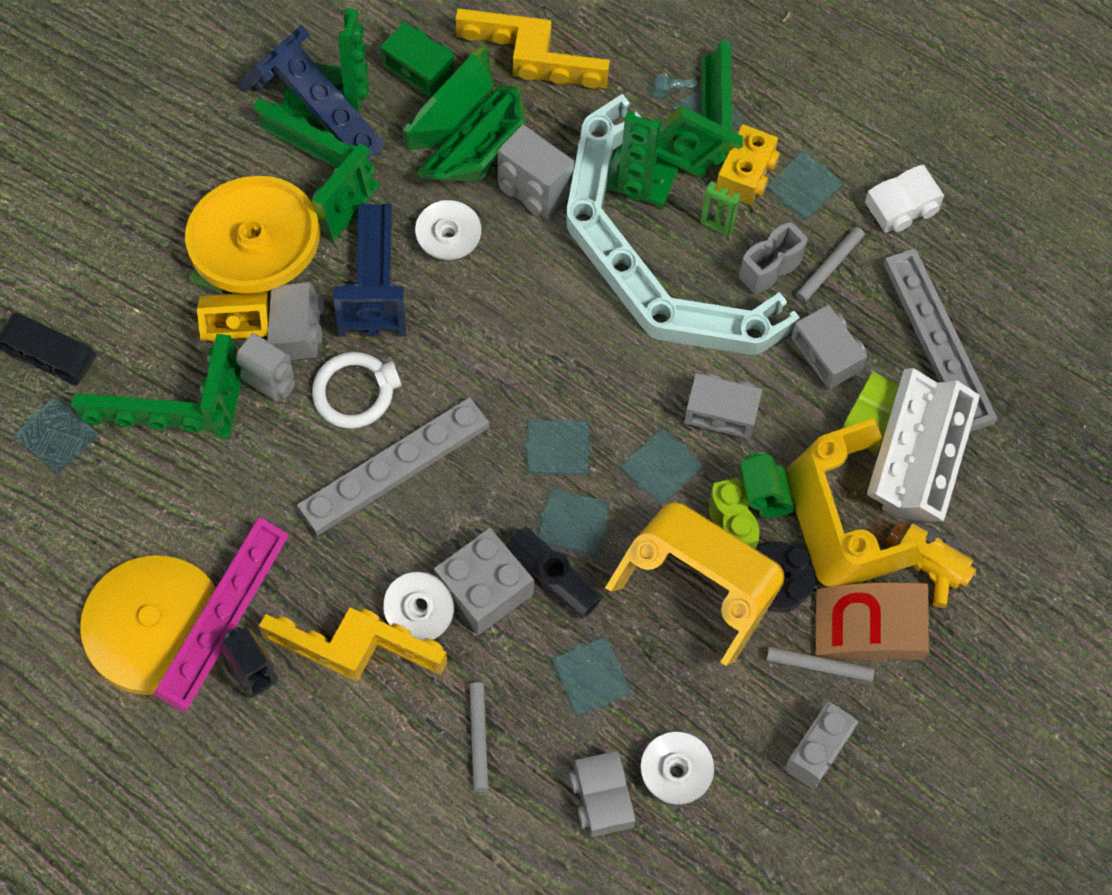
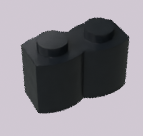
M237 627L224 635L220 644V650L224 654V661L247 697L253 698L275 685L278 677L273 670L274 664L251 628Z

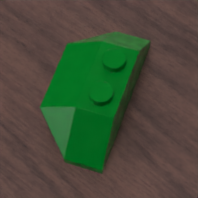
M482 44L422 107L416 117L404 127L403 141L406 149L416 150L441 147L493 92V79L488 47Z
M499 85L416 172L420 178L478 181L484 178L490 171L489 167L498 159V149L522 125H525L521 90L518 86Z

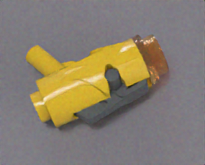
M898 520L884 544L891 548L915 540L924 562L912 567L917 572L921 569L928 573L929 579L935 583L933 606L947 607L949 586L955 590L959 585L967 587L976 572V569L971 567L974 560L960 552L958 541L939 534L923 525H915L909 522L904 524Z

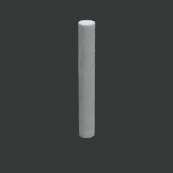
M854 227L795 294L799 301L806 303L865 236L861 228Z
M768 647L766 661L868 682L873 680L874 668Z
M475 682L470 684L473 790L475 792H484L488 790L484 683Z

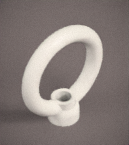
M346 352L329 359L319 369L312 386V398L319 414L329 423L341 428H361L375 422L385 413L391 402L393 389L399 388L402 385L393 361L383 364L374 356L366 353ZM350 365L363 366L371 370L375 374L380 387L379 396L374 405L365 412L356 415H346L337 412L330 406L326 398V385L330 377L337 370Z

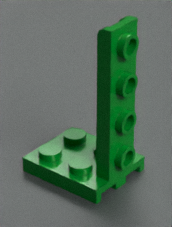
M348 8L343 16L345 31H340L338 35L341 67L321 63L315 64L353 108L360 113L363 102L367 99L369 93L368 63L363 62L366 52V44L362 43L364 24H359L358 9ZM287 85L281 105L283 110L294 117L300 116L304 118L309 124L323 126Z
M722 40L717 45V49L711 54H705L701 58V115L681 105L661 121L657 157L700 178L706 175V169L711 165H719L725 161L726 154L733 148L739 150L743 147V136L732 131L731 43Z
M258 98L254 103V109L260 116L259 124L262 129L335 168L333 175L324 185L316 190L312 199L323 237L335 242L358 214L359 204H366L380 187L379 183L373 179V175L376 172L375 166L368 160V155L371 153L370 148L360 143L357 146L353 144L347 145L337 140L329 131H320L311 126L304 118L300 116L294 117L286 113L278 104H269Z
M628 110L624 121L622 145L617 147L610 164L605 192L608 193L609 190L627 195L626 199L638 203L639 200H643L657 205V209H664L680 168L657 157L661 120L655 118L653 121L635 116V112Z
M216 334L214 347L211 346L208 351V374L201 382V403L78 393L74 395L71 406L79 418L88 424L98 425L101 422H111L122 427H133L134 424L147 425L156 430H166L167 427L181 428L190 433H199L201 430L213 431L216 438L230 439L243 382L240 377L241 367L236 361L238 350L230 335Z

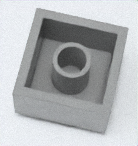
M522 125L498 149V185L506 195L514 196L523 202L531 213L539 214L546 220H549L569 199L574 173V160L528 127Z
M491 528L484 531L434 568V576L439 578L449 589L454 607L478 636L534 594V579Z

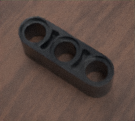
M12 313L0 331V349L72 385L77 386L80 384L97 358L95 352L81 342L19 313Z

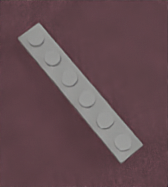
M916 248L886 257L883 265L938 381L957 380L980 395L970 432L995 424L997 416Z
M469 397L297 504L298 510L316 536L489 429V422Z

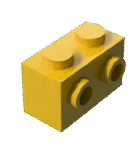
M742 124L738 134L743 136V147L739 150L733 148L728 153L718 175L716 190L720 192L722 187L729 189L728 196L732 197L734 193L740 194L741 202L752 205L756 194L763 195L769 177L765 176L768 168L771 170L775 169L781 152L776 150L778 137Z
M268 292L200 296L197 306L200 341L210 340L215 342L216 334L230 335L232 339H248L252 333L257 334L261 338L268 336Z

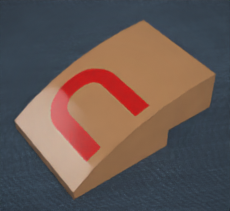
M863 583L816 589L815 656L827 659L886 663L888 658L924 661L929 652L928 584Z

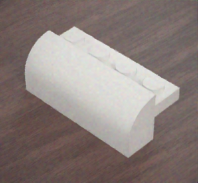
M914 368L904 369L866 495L882 503V510L892 515L919 522L944 521L980 395L957 380L937 383Z

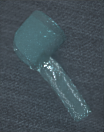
M660 74L655 79L652 94L655 98L665 99L670 96L671 89L696 87L697 81L696 79L671 80L670 76Z

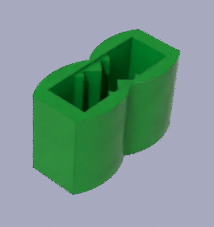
M757 452L748 455L744 461L739 463L748 504L751 508L758 510L762 518L771 520L794 512L785 469L776 465L775 459L772 456L766 455L763 452Z

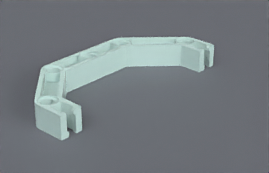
M621 94L585 118L582 125L567 205V229L643 330L651 338L748 355H758L791 334L795 323L800 319L795 311L791 312L787 319L774 326L767 319L774 313L777 315L781 313L783 306L787 304V301L780 292L752 311L676 299L668 295L602 209L612 152L615 148L622 145L624 122L618 125H614L612 122L620 116L624 118L627 114V107L630 104L625 96ZM602 132L605 136L595 137L592 133ZM580 214H586L590 219L580 221L575 217ZM617 264H625L629 267V269L626 271H618L614 268V266ZM657 314H663L669 320L659 323L652 317ZM756 329L761 332L762 336L753 338L746 331Z

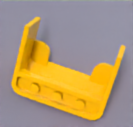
M875 418L819 437L789 465L786 471L791 497L815 574L824 587L858 584L924 562L915 540L881 551L877 539L867 530H855L844 534L825 472L841 466L848 454L882 443L883 437Z
M669 503L661 508L636 537L605 588L611 592L623 589L636 566L645 570L658 568L663 564L669 553L729 590L728 595L723 601L721 612L725 622L738 630L739 633L721 660L722 664L728 666L736 661L784 582L783 569L774 560L685 504Z

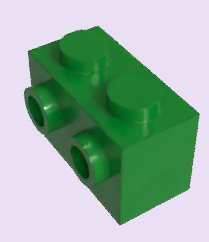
M405 22L380 46L381 65L430 98L455 73L454 54L447 46L437 44L428 38L421 29L413 28Z

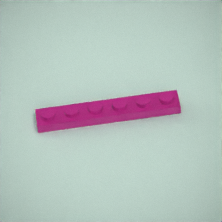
M260 516L258 517L152 695L183 713L188 710L221 653L220 644L224 635L237 626L289 534Z

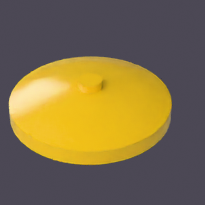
M270 176L237 178L216 187L206 194L195 206L188 219L185 231L186 248L191 262L200 276L220 289L242 294L269 291L293 280L309 265L317 251L320 240L318 217L308 196L295 185Z
M169 556L139 557L112 569L92 589L81 616L80 632L82 644L95 670L107 682L123 691L139 695H152L216 588L215 585L196 566Z

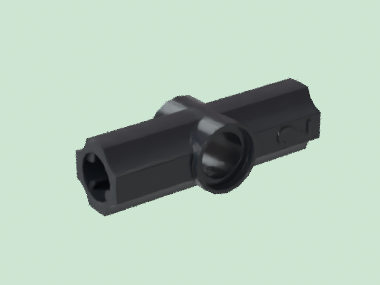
M527 526L519 529L507 543L506 547L521 565L538 579L540 587L548 593H553L581 619L589 616L603 599V594L570 566L569 560L564 554L553 551ZM549 568H558L563 574L554 578L548 576L545 571Z

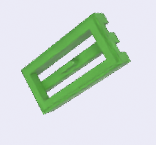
M711 181L705 191L700 223L729 237L735 227L741 195L734 193L730 197L728 196L729 189L722 187L719 192L716 190L717 184ZM715 199L718 201L715 221H712L710 218ZM728 205L725 225L722 226L725 207Z

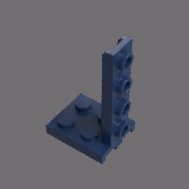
M302 25L259 61L237 83L246 93L253 86L259 90L273 76L278 74L325 129L333 134L337 140L347 145L353 144L357 146L360 143L370 148L371 153L368 155V160L385 145L381 138L299 46L310 35Z
M359 204L356 284L334 286L333 299L339 336H346V330H366V336H379L380 330H399L400 336H406L407 324L404 289L401 286L391 284L392 204Z

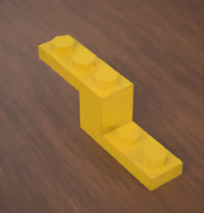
M457 9L456 37L469 41L483 40L496 42L501 45H515L513 77H521L524 80L552 81L556 84L584 85L587 88H607L610 60L549 52L552 20Z
M349 607L330 644L327 643V638L318 632L309 630L306 633L295 628L296 624L284 616L278 615L274 618L265 614L259 625L262 638L355 682H358L377 646L439 675L442 674L447 664V654L439 643L425 638L424 641L411 636L412 633L404 626L396 623L390 626L379 621L380 618L375 613L363 608L358 611Z

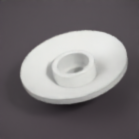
M445 200L433 203L421 212L416 222L415 233L420 247L426 253L438 259L453 260L464 257L474 250L481 237V223L474 210L466 204ZM446 233H452L454 235L450 238L443 237V235Z
M410 572L398 577L389 586L384 597V614L390 626L396 623L407 628L412 633L411 636L422 641L425 638L433 640L449 627L454 614V603L449 589L439 578L426 572ZM418 598H422L427 602V609H420L417 606L416 601Z
M670 732L660 735L647 746L641 760V775L645 786L656 798L670 804H687L697 800L708 790L714 776V762L709 749L701 740L687 733ZM673 766L680 767L683 770V775L680 777L672 776L670 768Z

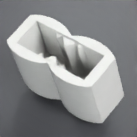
M920 165L902 173L897 178L884 181L870 189L865 203L884 233L893 230L900 232L910 226L913 219L920 217L927 219L935 215L940 210L944 194L926 167Z

